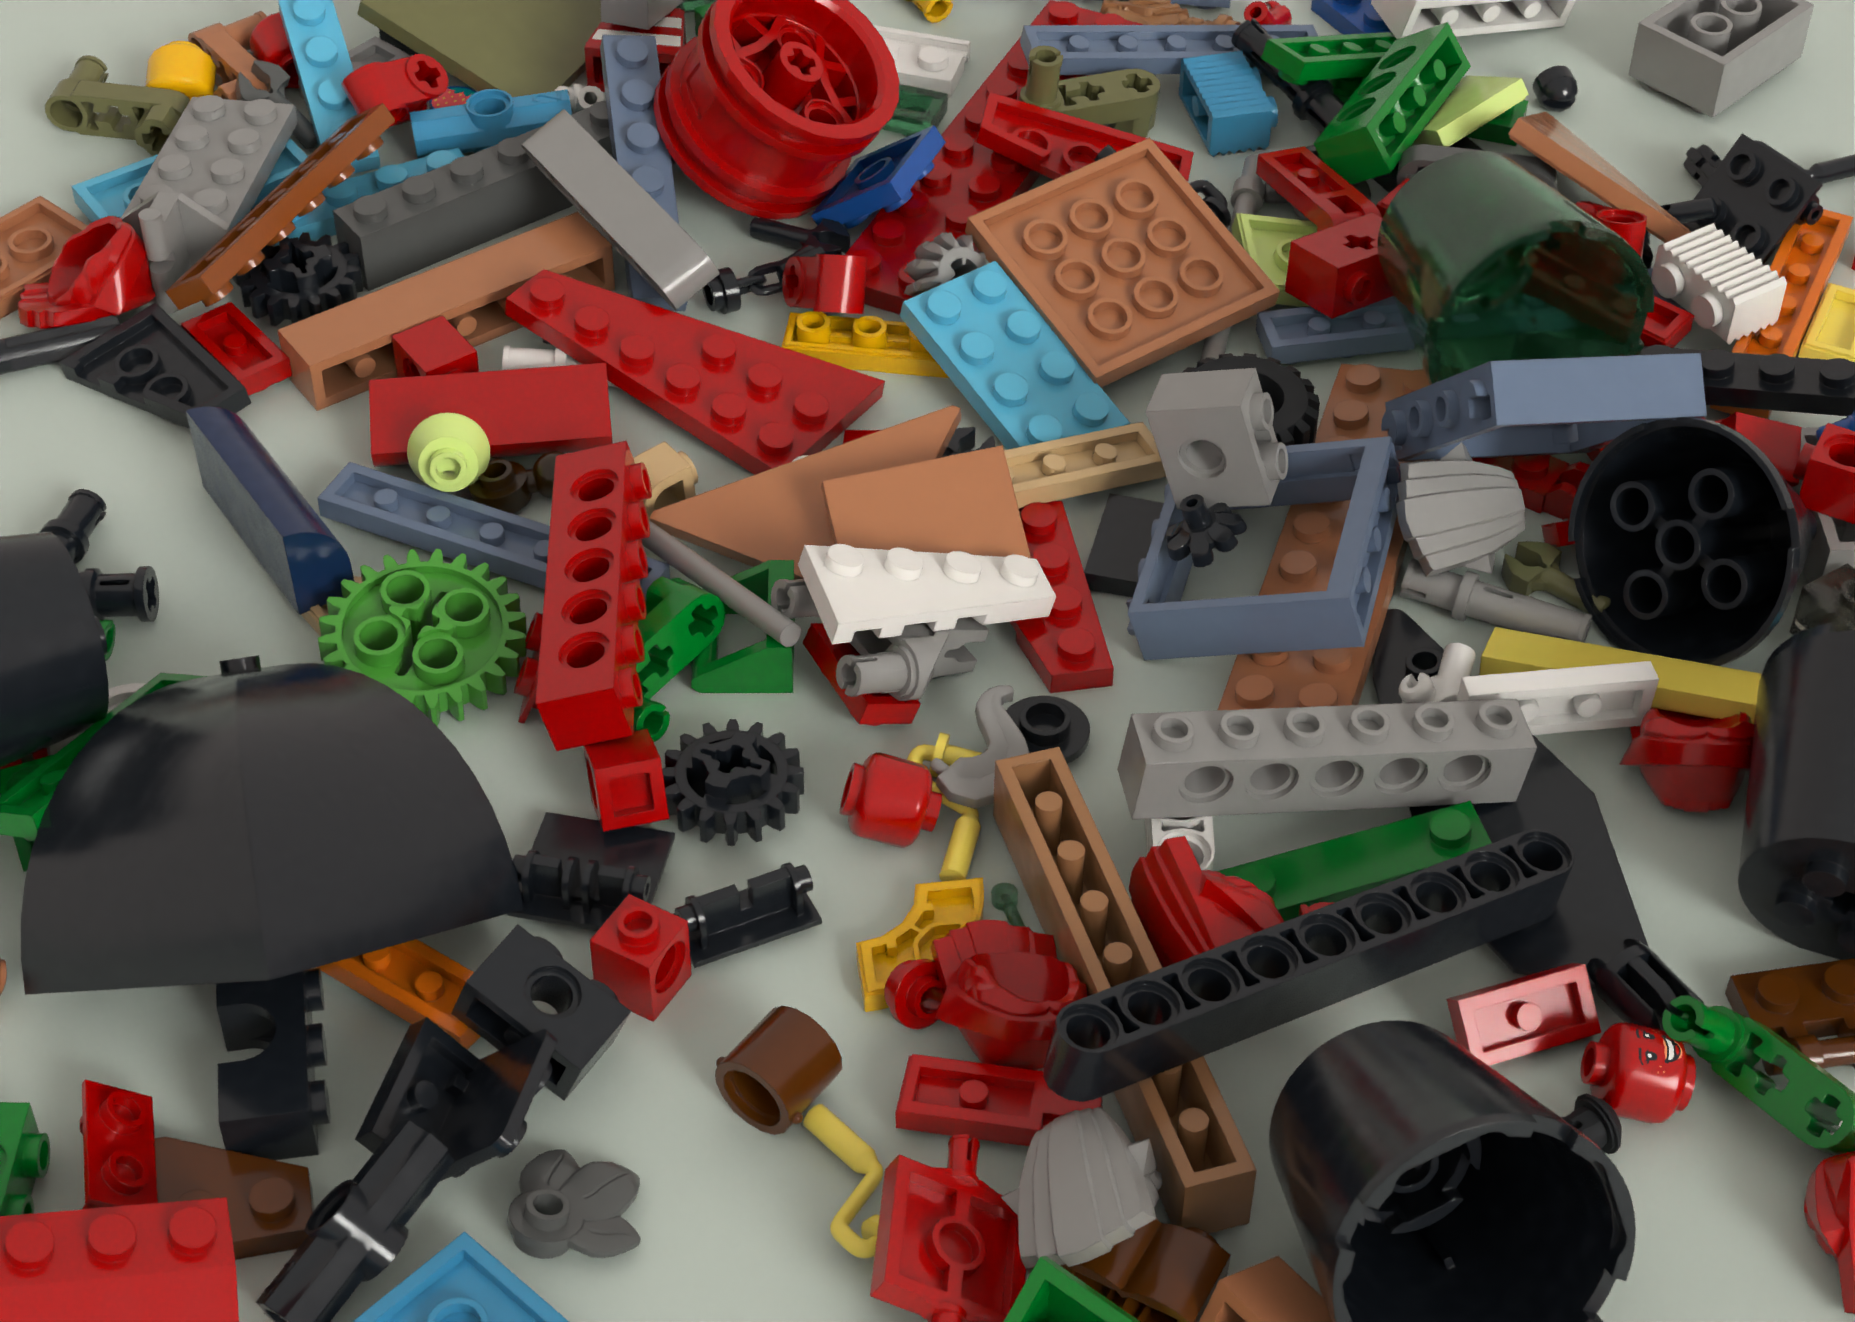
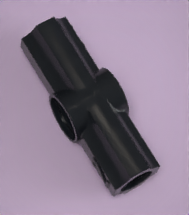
M400 1120L354 1179L346 1180L336 1186L315 1208L305 1226V1232L308 1234V1237L256 1301L264 1311V1314L274 1322H330L361 1282L369 1281L379 1275L398 1255L408 1237L409 1229L405 1225L455 1162L448 1152L449 1149L430 1132L421 1129L410 1120Z

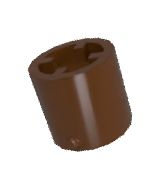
M779 1006L773 1008L726 1057L717 1059L715 1079L722 1097L745 1122L762 1132L773 1135L782 1134L792 1124H800L803 1121L802 1113L842 1070V1057L836 1043L827 1031L812 1017L796 1008Z

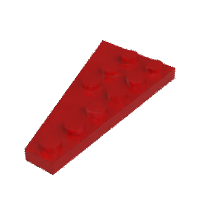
M545 269L506 297L505 315L581 364L606 363L607 380L754 475L790 463L799 456H809L821 452L883 395L884 380Z

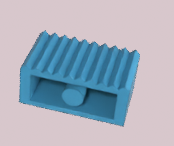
M1243 51L1183 58L1181 60L1178 95L1209 154L1213 157L1219 152L1222 155H1225L1228 151L1235 154L1239 149L1244 153L1249 148L1255 151L1258 147L1265 150L1270 143L1271 128L1276 127L1278 123L1277 104L1273 96H1266L1265 91L1262 89L1258 69L1249 66L1246 56H1243Z

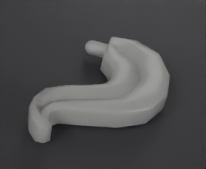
M999 685L989 688L981 694L976 703V720L988 747L986 751L973 757H960L950 766L939 758H934L931 761V769L939 775L937 776L936 786L950 802L973 809L993 804L995 761L1029 753L1025 737L1002 706L1004 703L1013 701L1014 689L1010 685Z

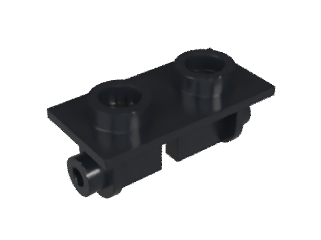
M788 862L782 864L780 869L748 879L747 889L738 891L735 884L698 897L694 895L686 897L685 905L675 908L674 915L688 921L690 957L694 968L822 924V918L806 893L813 890V882L808 868L804 864L794 867Z

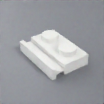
M873 25L883 37L894 59L899 78V90L951 99L964 72V64L969 62L970 41Z

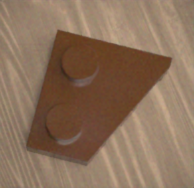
M170 1137L154 1138L158 1203L227 1197L235 1260L298 1249L308 1237V1234L305 1232V1226L314 1211L313 1190L308 1167Z

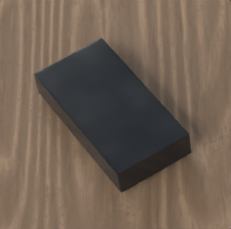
M1109 494L1084 570L1090 590L1133 598L1138 583L1139 562L1147 556L1152 541V524L1155 519L1160 517L1164 503Z

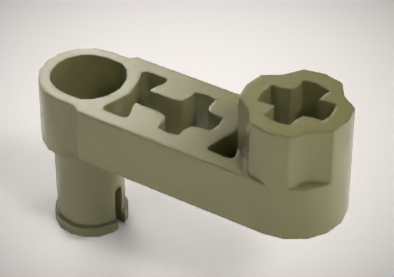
M1047 45L1037 46L1030 50L1027 83L1021 89L1019 101L1100 125L1108 124L1111 128L1141 137L1148 136V132L1154 127L1161 87L1159 79L1154 74L1142 69H1124L1059 80L1064 58L1063 55H1060L1061 52Z
M90 55L80 57L68 79L60 81L47 100L45 113L48 119L60 129L78 132L82 135L136 140L137 145L146 149L151 156L159 154L187 107L190 98L172 89L105 83L108 73H104L107 71V66L103 61Z

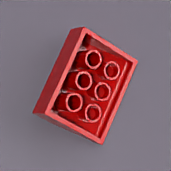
M227 1197L0 1216V1322H239L236 1262Z

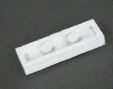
M1651 661L1467 676L1461 678L1456 701L1517 699L1532 735L1641 726L1644 715L1651 709L1659 678Z

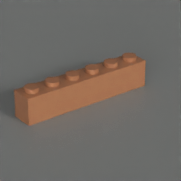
M575 212L278 329L281 350L290 359L292 376L289 379L310 404L319 411L368 391L369 380L397 378L391 336L443 315L473 347L520 329L524 326L505 315L506 297L543 269L613 291L615 290L612 244L579 212Z

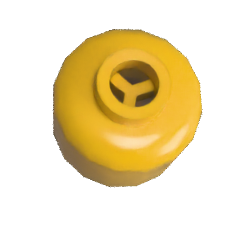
M173 41L154 50L149 57L145 87L179 91L188 96L190 100L192 97L214 95L216 66L212 58L196 44L188 41Z

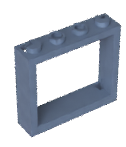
M1701 353L1490 361L1385 402L1386 412L1382 418L1381 429L1382 431H1388V436L1392 437L1398 462L1440 460L1461 442L1466 446L1471 458L1588 453L1605 448L1616 437L1642 423H1650L1656 420H1676V418L1706 417Z
M1392 437L1286 446L1288 453L1287 476L1284 480L1279 481L1271 505L1229 507L1230 510L1351 500L1326 591L1181 601L1193 560L1191 553L1179 561H1174L1169 557L1166 531L1169 526L1179 523L1184 519L1181 509L1176 507L1169 484H1166L1164 490L1165 502L1160 517L1153 521L1151 529L1152 541L1147 556L1139 562L1138 583L1133 598H1129L1126 602L1130 619L1127 631L1131 636H1136L1144 660L1364 647L1397 517L1396 503L1399 501L1397 483L1401 482V472Z

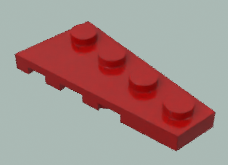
M989 92L976 143L1054 180L1095 162L1096 156L1107 145H1110L1118 152L1148 138ZM1153 140L1188 182L1194 152Z
M1061 500L1028 504L1024 508H1020L1019 512L1030 556L1032 559L1038 560L1056 595V599L1049 617L1010 622L1016 631V642L1050 693L1112 686L1114 667L1063 502Z

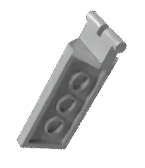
M215 95L192 97L121 217L124 222L129 223L144 242L147 258L153 261L149 269L156 294V302L167 314L177 312L179 309L165 291L251 211L298 123L295 104L274 103L268 99L253 101L229 100Z

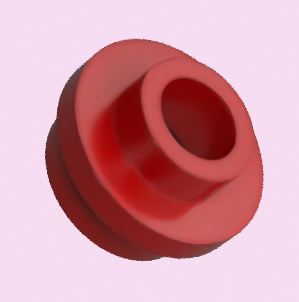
M918 959L902 962L890 973L886 981L884 996L891 1014L895 1020L908 1028L923 1029L938 1020L935 1018L944 993L942 981L939 980L936 963L933 960Z

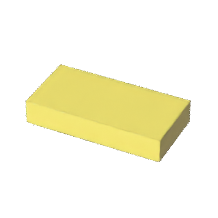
M1832 283L1827 284L1801 344L1798 358L1825 360L1842 358L1855 362L1854 289Z

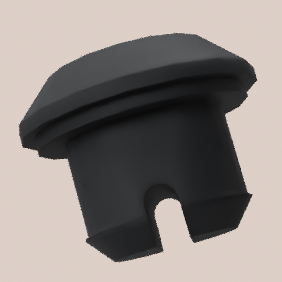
M1587 1093L1578 1096L1575 1101L1574 1111L1561 1118L1591 1139L1604 1153H1616L1620 1148L1622 1126L1616 1112L1606 1101Z

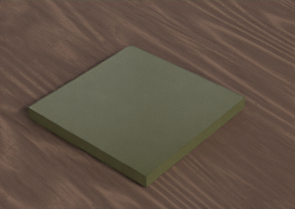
M601 0L360 1L357 15L418 54L433 57L448 73L477 91L499 89L509 93L511 97L553 92L559 86L569 87L586 70L584 47L601 22Z

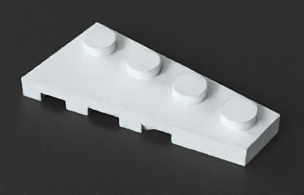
M834 544L831 546L804 545L798 563L800 572L831 644L852 642L854 633L864 630H872L878 639L901 636L905 625L926 623L932 631L949 630L955 628L959 618L972 617L982 625L1049 617L1056 599V595L1038 560L1015 554L999 557L971 555L962 551H952L950 553L916 552L900 547L883 550L854 548L846 544Z

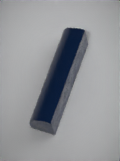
M205 406L186 410L204 489L297 613L301 615L310 611V608L319 605L321 607L326 605L328 597L343 598L341 581L343 579L354 581L350 558L346 550L248 425L235 413L220 407Z

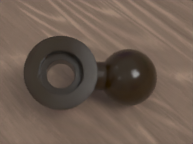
M558 451L545 453L537 459L533 468L528 470L514 461L505 459L490 460L486 471L478 477L475 483L468 486L472 501L513 514L528 504L532 493L539 492L541 495L552 499L555 458L565 453Z

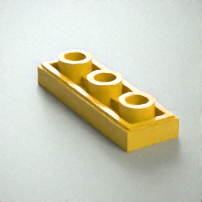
M815 311L804 313L792 312L789 315L781 346L783 348L850 370L949 378L905 322L886 321L876 316H863L860 318L829 316L823 312Z

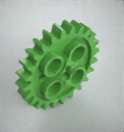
M411 549L407 555V562L400 565L390 555H384V570L377 572L369 566H360L362 583L359 584L352 580L343 579L341 581L343 598L328 597L326 600L329 615L319 618L321 637H318L321 661L326 665L339 666L362 673L390 687L426 714L437 727L440 721V713L449 710L458 721L464 720V704L470 702L479 709H487V690L505 695L507 693L506 676L518 677L520 671L519 658L526 657L527 649L525 648L527 635L526 616L520 610V597L518 593L508 594L507 578L505 576L490 580L489 564L485 562L471 571L468 570L467 556L463 553L457 556L451 564L443 563L441 549H435L429 561H420L415 549Z

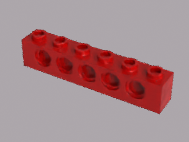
M627 441L558 455L555 458L535 704L556 751L633 736L634 707H639L643 704L642 686L636 671V663L644 662L645 660L644 643L638 627V621L646 619L647 616L646 602L640 585V579L648 577V562L642 545V539L650 537V524L644 500L652 497V488L645 464L643 462L635 464Z

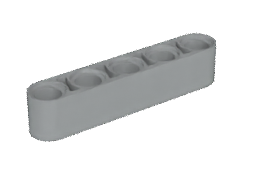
M566 110L560 111L521 144L526 154L546 178L674 310L679 309L720 274L715 264L696 241Z

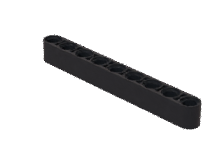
M1542 829L1525 830L1071 1002L1063 1007L1056 1017L1043 1065V1077L1048 1087L1065 1099L1079 1102L1094 1100L1541 922L1550 917L1555 910L1576 860L1574 850L1558 834Z

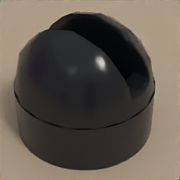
M1553 66L1544 70L1536 77L1532 86L1539 103L1548 111L1562 112L1569 109L1575 102V96L1578 93L1577 82L1571 70L1566 66Z

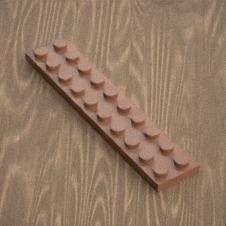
M1341 364L1316 432L1315 443L1387 437L1388 431H1382L1381 429L1382 418L1386 412L1385 402L1455 374L1435 373L1425 369L1383 368L1370 364ZM1351 500L1290 505L1258 596L1327 590ZM1398 515L1364 647L1238 654L1218 710L1359 704L1409 543L1403 538Z

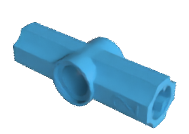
M485 89L472 94L466 100V104L410 112L417 159L426 157L435 151L450 150L457 147L462 153H477L499 144L504 139L516 137L544 126L563 109L571 115L572 110L568 90L511 97L509 93L503 90Z

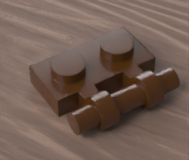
M1855 958L1730 976L1725 994L1733 1011L1768 1026L1823 1069L1850 1064L1855 1068ZM1834 1035H1837V1036H1838V1038H1831V1039H1824V1040H1818V1039H1817V1038H1820V1037H1827V1036H1834ZM1762 1059L1764 1070L1768 1076L1783 1074V1069Z

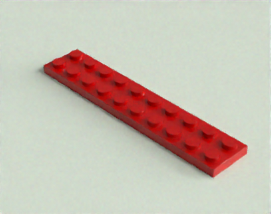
M1050 0L1030 25L1143 24L1126 20L1117 14H1103L1080 8L1071 2ZM1020 38L942 133L941 136L946 143L932 160L935 165L932 171L916 181L910 189L913 193L912 197L904 205L892 212H885L882 208L845 253L848 256L867 257L864 304L900 315L903 301L915 297L903 294L906 287L915 282L904 272V269L909 262L916 259L914 252L919 245L926 241H934V238L941 233L951 232L955 239L962 235H967L965 229L968 217L1029 191L1041 175L1018 162L976 143L989 92L1019 100L1021 89L1027 83L1029 66L1020 44ZM1060 75L1059 80L1089 75ZM973 243L974 250H978L976 245Z

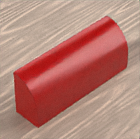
M606 363L369 380L371 457L374 467L409 465L407 446L411 433L424 419L439 413H457L474 420L487 435L490 444V458L541 455L553 451L568 453L613 444Z

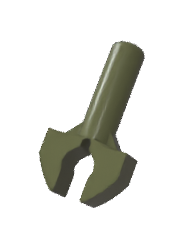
M1521 541L1517 544L1515 558L1508 554L1504 555L1501 574L1504 583L1510 591L1527 596L1534 591H1547L1584 613H1588L1579 596L1574 578L1559 569L1562 556L1561 550L1544 542ZM1592 595L1594 604L1600 612L1609 607L1611 603L1610 598L1606 596H1598L1596 598Z

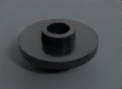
M1032 696L1017 701L1006 710L1025 737L1029 753L1059 747L1068 764L1081 756L1088 746L1090 738L1089 721L1079 707L1065 699L1054 696Z

